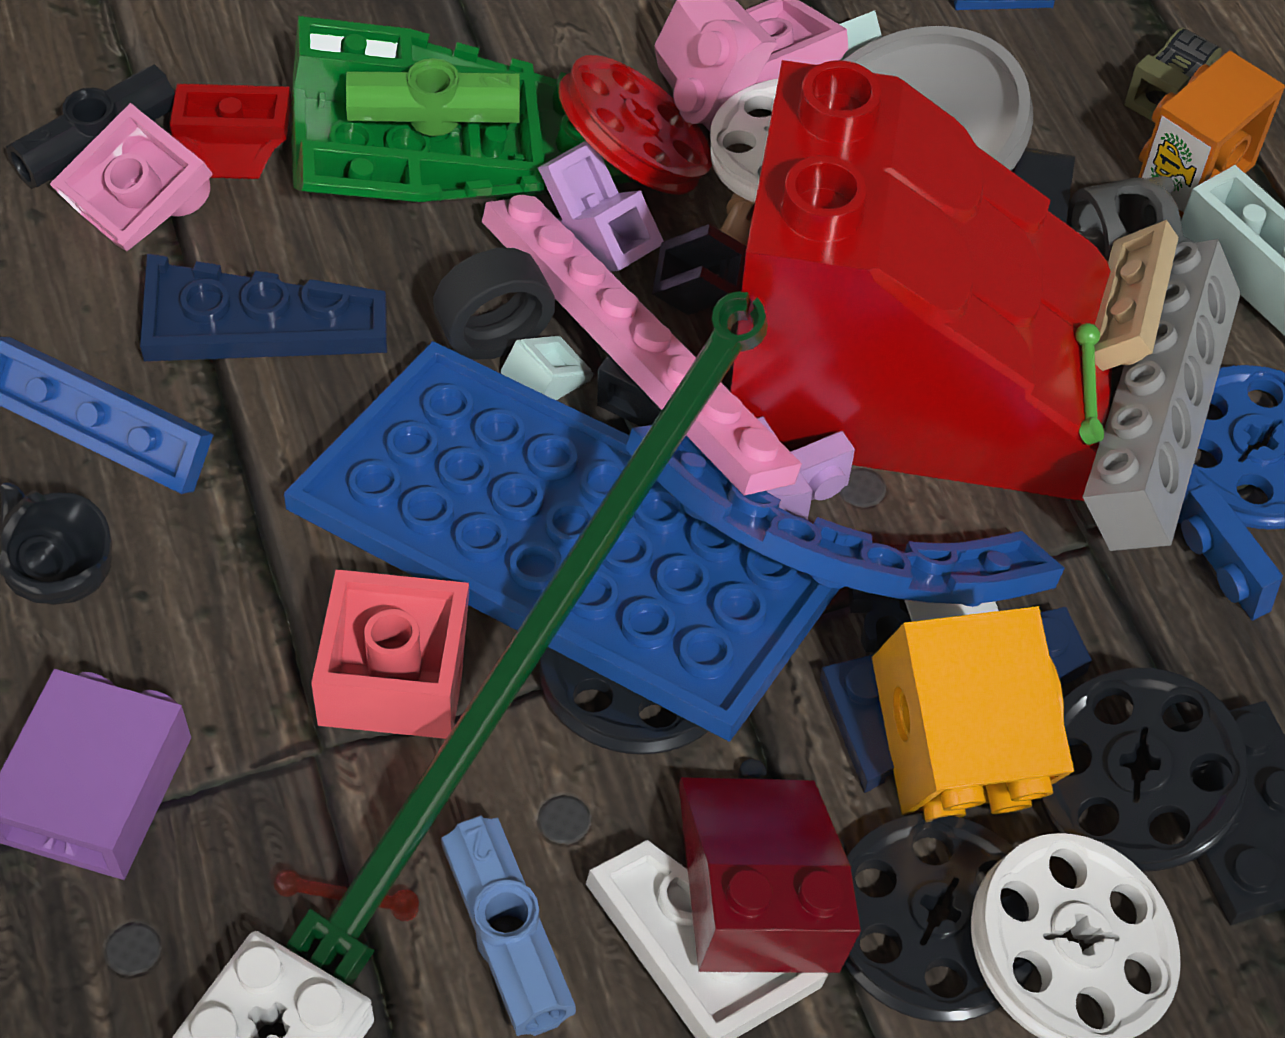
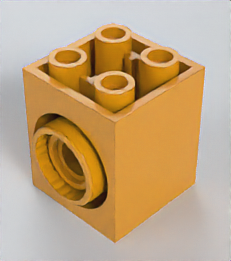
M1039 606L905 622L872 656L902 815L923 812L925 822H932L934 819L946 816L961 818L966 816L965 809L988 803L990 804L992 814L1019 811L1032 807L1031 800L1052 795V785L1074 772L1064 726V702L1057 669L1049 655Z

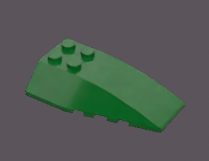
M298 16L291 101L293 188L306 192L414 202L512 198L516 195H549L550 193L538 167L582 142H586L569 120L559 98V84L567 73L560 72L558 79L534 73L533 64L512 58L509 66L477 57L480 49L459 42L456 43L455 50L428 42L430 34L410 28ZM431 58L442 59L451 63L458 73L520 74V123L459 122L453 131L445 135L430 136L416 131L411 122L347 121L346 75L347 72H408L415 63ZM603 158L615 185L637 182Z

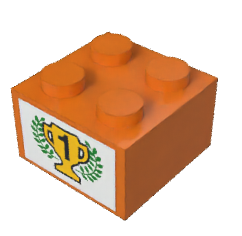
M1230 50L1211 66L1203 64L1193 74L1187 86L1177 94L1170 92L1165 95L1155 108L1152 121L1156 124L1152 137L1144 145L1139 155V161L1143 164L1138 178L1160 176L1172 178L1175 189L1170 194L1178 206L1180 217H1183L1194 187L1234 165L1244 173H1247L1255 166L1285 85Z

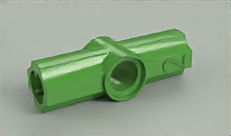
M436 58L423 59L415 63L408 72H347V121L411 122L416 131L430 136L445 135L453 131L459 122L520 123V74L458 73L451 63Z

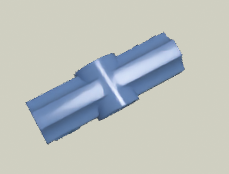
M478 816L457 824L453 831L442 837V848L474 926L478 951L484 960L488 962L516 1036L524 1034L536 1036L555 1029L565 1019L575 1014L576 1006L539 918L537 897L524 882L498 818L488 819ZM505 916L517 917L524 922L521 928L509 933L498 932L490 927L493 921Z

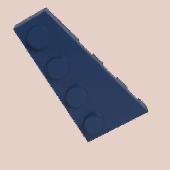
M147 254L140 347L144 361L387 353L386 292L312 279L304 286L284 283L279 280L278 274L255 271L253 277L222 273L221 265L196 261L194 268L170 265L167 256Z
M1067 607L1040 613L1049 655L1057 669L1061 687L1086 674L1092 661ZM873 655L822 667L820 682L864 793L885 783L886 777L894 773V765L888 746L873 667Z

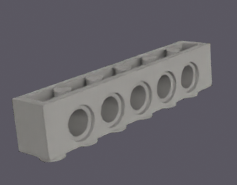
M1219 239L1177 244L1153 353L1134 364L1124 365L1104 428V439L1100 441L1083 495V499L1110 551L1170 546L1172 544L1241 294Z

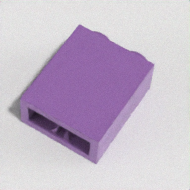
M54 669L0 772V843L125 880L191 740L182 705L178 704L168 695L158 691L144 690L142 693L116 687L111 681L95 673L82 672L78 676Z

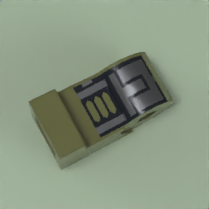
M1184 27L1179 28L1154 57L1147 55L1136 65L1124 106L1152 121V115L1157 105L1150 102L1146 94L1151 91L1173 92L1177 94L1187 86L1189 80L1203 64L1211 66L1220 58L1221 47Z

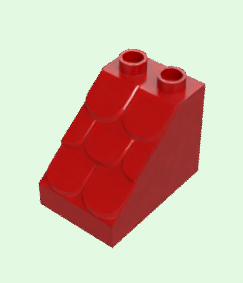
M782 60L747 243L742 292H748L751 302L749 313L754 309L753 301L758 298L764 306L768 329L767 335L758 346L751 350L740 352L735 359L731 393L757 419L764 417L779 441L790 452L843 431L855 448L852 462L854 466L1084 501V491L1100 442L1087 445L1079 433L1081 423L1085 420L1082 346L1077 343L1075 333L1077 328L1084 323L1095 325L1111 272L1108 261L1094 244L1048 211L1051 201L1048 197L979 148L963 125L897 76L872 73L866 67L850 61L835 60L814 65ZM750 316L748 321H738L737 335L751 331L753 324ZM1095 364L1097 419L1101 422L1104 429L1110 412L1112 368L1102 371Z

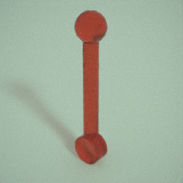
M292 869L282 870L274 879V888L283 897H292L299 892L341 900L349 888L302 879ZM400 890L393 896L386 895L378 908L391 910L393 916L400 921H409L414 919L419 912V899L413 891Z

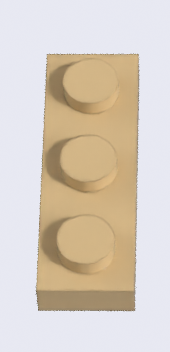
M1167 220L1113 242L1108 261L1111 272L1095 322V326L1100 331V339L1094 345L1095 364L1102 371L1121 364H1134L1153 353L1179 238Z

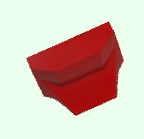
M177 83L170 120L172 137L205 162L213 173L210 178L259 179L274 149L286 140L292 101L290 87Z

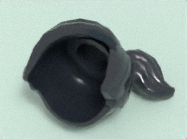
M5 482L1 484L0 573L16 595L34 603L57 605L79 601L99 589L109 574L112 561L111 533L102 511L90 500L77 494L49 493L42 495L33 490L25 495L14 483Z

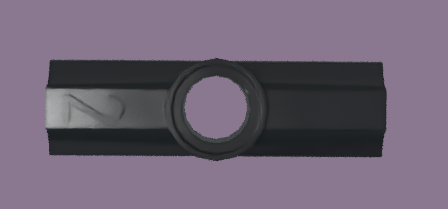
M153 64L106 91L94 87L74 91L66 97L63 103V115L5 146L9 160L14 165L20 178L31 189L39 187L58 176L130 103L154 121L172 111L175 90L170 85L166 74Z

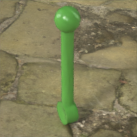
M1084 323L1077 328L1075 333L1077 343L1082 346L1085 420L1081 423L1079 433L1082 440L1087 445H1091L1104 439L1103 426L1097 419L1094 347L1100 339V331L1094 324Z

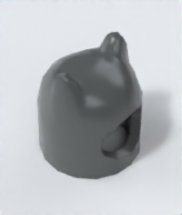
M1133 177L1081 188L1073 193L1069 202L1068 225L1094 244L1107 261H1109L1114 240L1165 220L1169 222L1179 237L1177 244L1182 242L1195 243L1183 236L1178 206L1170 194L1175 189L1174 182L1170 177Z

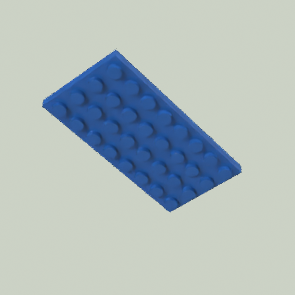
M432 341L284 492L286 510L414 577L469 583V606L518 630L632 455L625 449L629 435ZM656 481L548 647L730 742L840 588L826 587L815 581L811 575L766 557L734 540L706 521L690 516L684 510L683 504ZM778 507V511H780L781 513L785 515H793Z

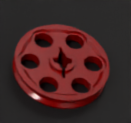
M585 55L575 61L571 72L566 74L560 81L559 98L573 126L594 150L627 176L660 192L681 195L691 192L697 186L699 178L709 172L712 166L711 150L698 125L686 122L681 116L680 110L676 107L674 98L640 72L611 58L599 55Z

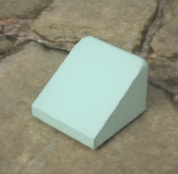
M561 336L516 340L501 369V374L554 400H558L586 384L594 375L586 363Z

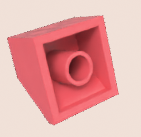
M336 569L312 678L318 726L446 739L454 728L461 688L469 583Z

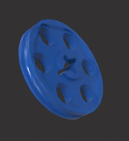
M1251 365L1220 368L1211 404L1217 406L1224 417L1217 420L1206 419L1198 449L1212 454L1217 460L1218 465L1212 468H1203L1193 464L1192 470L1203 485L1212 481L1246 527L1285 529V372ZM1253 390L1268 392L1275 397L1278 406L1272 408L1259 406L1250 399L1248 392ZM1274 430L1267 446H1262L1258 450L1253 449L1242 462L1249 445L1253 446L1258 442L1262 443L1268 434ZM1244 484L1256 486L1265 492L1268 502L1264 504L1247 502L1240 497L1237 487Z

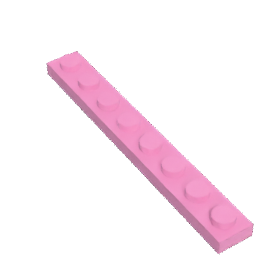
M516 195L507 200L486 202L482 223L506 248H516L532 256L549 284L555 299L662 410L696 357L535 196ZM721 382L686 435L744 496L795 484L802 465L779 439Z

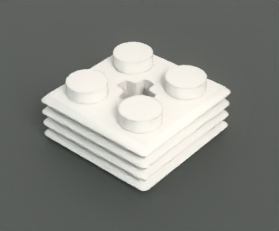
M254 931L248 935L172 1038H260L258 1031L265 1025L272 1026L276 1022L284 1024L286 1035L283 1038H363L374 1023L371 1000L367 996L264 934ZM269 1035L267 1038H280V1037H278V1036H276V1035Z

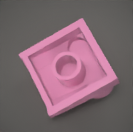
M676 0L654 47L658 68L674 89V102L680 110L681 116L686 122H691V124L703 123L711 132V125L717 111L734 94L756 83L777 42L736 0Z
M768 0L746 9L758 24L777 42L755 84L778 79L782 60L819 65L828 61L841 60L848 50L847 29L800 0Z
M130 103L50 185L81 216L115 245L128 251L170 216H185L198 210L209 196V178L213 173L205 162Z

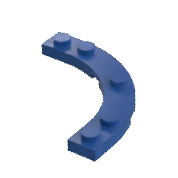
M652 425L631 429L625 448L631 455H633ZM685 436L657 479L667 491L683 504L684 510L690 516L706 521L729 537L766 557L811 575L815 581L829 588L838 589L846 586L863 592L897 599L927 603L961 604L975 607L981 603L1012 599L1055 589L1065 569L1023 531L961 543L909 541L905 551H899L888 545L872 544L871 534L847 528L819 517L812 524L801 517L785 515L778 511L781 499L767 491L744 496L687 436Z

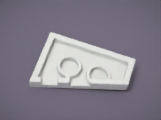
M648 840L589 871L586 881L587 887L695 1038H737L822 988L828 976L827 973L698 972L688 870Z

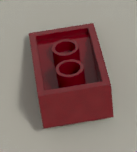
M681 777L679 794L698 972L840 973L861 929L851 867L815 780Z

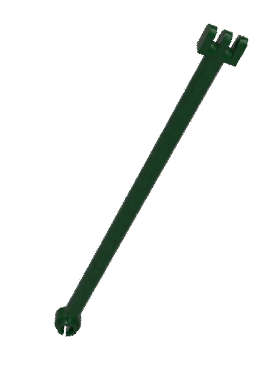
M748 292L730 293L717 302L712 314L715 330L328 919L320 913L309 909L286 945L288 950L304 958L315 941L319 940L320 944L309 962L328 972L338 956L341 955L344 958L332 976L350 987L355 982L375 951L358 940L366 925L739 353L755 348L767 335L768 322L764 306L758 298L753 301L754 309L751 313H749L751 302ZM749 316L751 317L753 324L751 331L741 335H735L730 332V328L734 323L740 320L748 321Z

